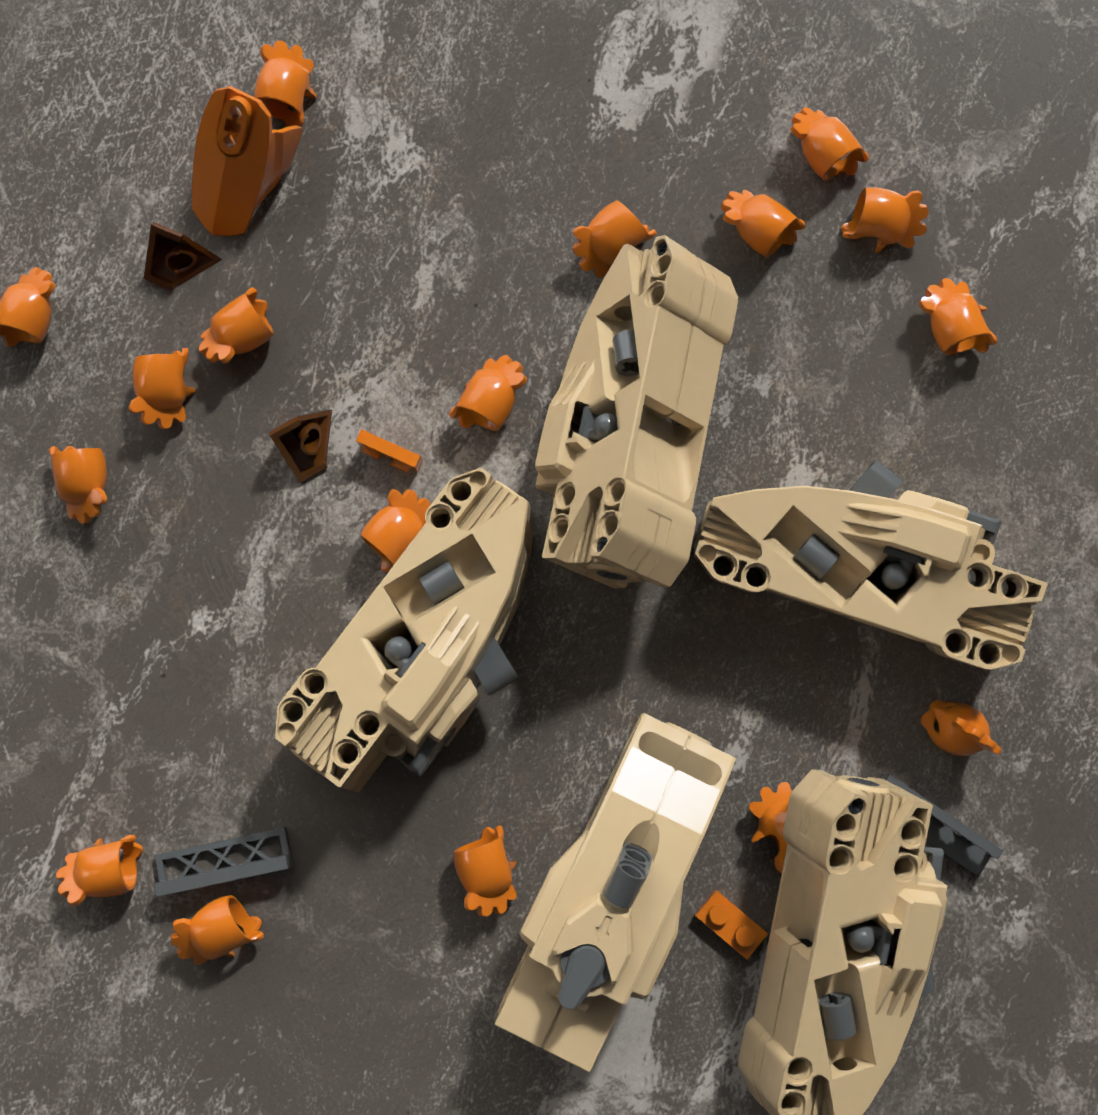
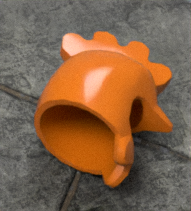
M282 40L276 41L273 47L269 44L262 45L260 55L264 65L256 81L254 97L263 102L271 117L284 120L286 127L293 125L303 126L304 96L313 99L317 97L310 86L309 74L314 67L313 61L303 58V50L299 45H294L288 49L287 44ZM288 105L293 107L296 111H291L288 108Z
M807 107L793 115L791 119L793 126L790 128V131L797 138L801 139L804 157L814 173L821 179L829 180L842 172L848 175L856 174L858 171V161H868V153L863 150L856 137L837 117H829L820 110L814 112ZM849 154V155H848L847 157H845L843 160H840L842 157H844L845 155Z
M863 188L858 197L852 221L841 226L843 238L876 237L878 240L875 253H879L887 245L897 242L905 248H912L915 244L913 237L922 236L927 231V226L921 222L929 214L928 207L925 204H919L923 198L922 193L917 190L903 196L884 188Z
M743 190L741 194L730 191L726 200L721 204V209L725 212L723 220L731 225H736L737 232L743 241L755 252L766 258L774 254L782 244L792 245L796 243L797 233L795 230H803L806 226L803 220L798 219L790 210L765 194L754 196L747 190Z
M616 200L599 211L588 227L579 226L574 228L573 236L578 239V242L573 245L572 251L576 256L582 257L579 262L582 270L587 272L593 269L594 274L598 278H602L609 271L624 244H630L635 247L639 243L652 239L657 232L654 229L649 231L647 225L642 224L625 205Z
M34 267L28 275L23 274L18 283L9 286L5 290L0 300V337L3 335V340L7 346H16L20 341L41 343L45 338L52 316V303L49 296L56 286L51 281L52 275L50 272Z
M944 278L939 282L938 286L930 285L925 290L927 297H923L918 304L924 312L930 314L934 339L945 355L961 353L972 348L979 353H985L989 350L990 344L995 345L998 343L996 336L990 331L981 314L988 310L987 307L979 305L974 297L969 294V288L965 282L962 281L955 285L952 280Z
M254 287L248 289L246 293L238 296L219 310L211 318V327L201 334L200 337L203 342L199 346V351L207 357L209 362L214 363L221 360L222 363H227L234 354L250 352L266 343L274 335L271 325L264 316L268 309L267 302L256 299L257 289Z
M182 348V352L174 351L172 354H149L135 357L132 368V380L136 398L131 400L128 409L134 414L139 412L141 414L140 420L145 425L153 424L157 420L160 429H167L171 427L173 421L182 423L186 420V413L182 404L185 398L196 391L195 388L187 387L183 381V371L189 357L188 348Z
M507 355L501 356L497 361L492 358L488 359L483 369H478L471 380L465 384L466 388L457 404L449 412V416L452 419L459 417L460 426L463 428H469L471 425L476 424L489 430L499 431L512 412L516 399V390L527 382V377L522 373L523 366L518 361L512 362V359Z
M55 446L50 447L49 454L51 456V466L57 494L62 501L67 503L68 517L70 519L77 518L81 524L89 523L91 517H99L101 514V504H106L107 496L104 491L107 482V466L102 449H76L75 447L67 446L63 451H59Z
M392 489L387 497L388 505L379 510L367 522L360 534L363 541L381 557L380 568L383 572L390 571L426 523L425 513L431 505L430 501L426 498L418 499L414 490L407 489L401 495L398 490Z
M935 700L930 704V711L924 713L921 717V725L927 730L932 742L946 753L956 756H969L985 749L999 755L1002 751L997 743L990 738L989 723L982 712L970 704L957 701L945 702ZM935 718L939 723V734L934 728Z
M781 782L777 787L776 793L769 787H763L760 791L761 802H751L749 804V810L758 818V829L751 841L754 843L767 837H771L776 841L779 852L774 857V865L780 874L783 871L788 845L783 837L785 818L792 792L788 782Z
M502 826L495 827V830L491 827H486L482 831L481 839L463 845L453 851L456 873L467 891L464 899V908L467 911L477 909L478 915L482 917L491 915L492 910L495 914H503L507 910V901H513L517 897L515 888L512 885V870L517 862L516 860L511 862L507 860Z
M128 835L119 841L103 845L102 838H99L93 846L83 849L78 853L68 854L65 857L67 865L60 868L56 873L57 879L62 882L58 887L59 894L62 897H67V901L71 906H76L82 903L86 897H115L134 889L137 882L136 859L143 853L142 845L135 842L136 836ZM120 849L123 850V854H124V857H123V859H122L121 862H120Z
M234 896L220 897L202 907L191 919L182 918L173 922V930L175 932L171 934V944L178 947L177 955L179 958H193V962L196 965H201L207 960L217 959L222 956L234 957V949L249 942L259 941L264 937L263 932L259 931L262 921L257 916H249L242 904ZM238 925L243 928L244 933L240 930Z

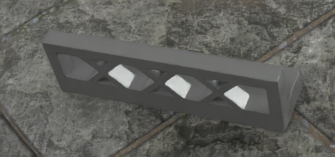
M882 773L879 778L885 779L933 805L926 843L932 847L941 848L945 856L979 877L991 857L995 859L1000 858L1003 850L890 774Z
M286 827L156 854L154 856L159 882L154 883L156 897L289 869L293 866ZM279 835L283 855L270 857L259 850L266 838ZM260 839L256 847L249 843L250 841ZM242 844L252 851L245 863L238 864L227 857L234 845ZM227 847L224 853L218 851L217 848ZM209 850L220 859L213 870L205 871L195 862L203 851ZM195 853L191 860L185 857V855ZM256 854L263 858L252 861ZM176 857L187 864L180 877L168 879L165 865L166 859ZM224 861H225L226 863H228L229 865H231V866H227V867H222V868H220V866L222 865V863H223ZM191 868L199 872L187 875Z

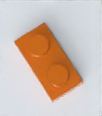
M361 429L356 439L358 445L362 447L361 453L375 460H379L380 456L392 461L390 466L404 473H408L410 469L418 472L423 460L420 455Z
M716 889L694 914L745 959L751 956L768 935L764 929Z

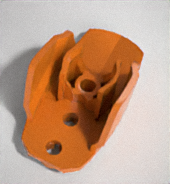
M232 86L216 89L210 97L201 118L193 162L192 210L203 226L212 235L232 236L246 232L256 208L278 184L281 176L289 170L303 128L298 125L288 126L280 130H272L271 114L263 102Z

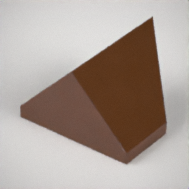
M153 222L150 226L143 279L173 291L179 285L223 259L184 234Z
M332 409L297 416L268 432L299 483L328 467L326 463Z

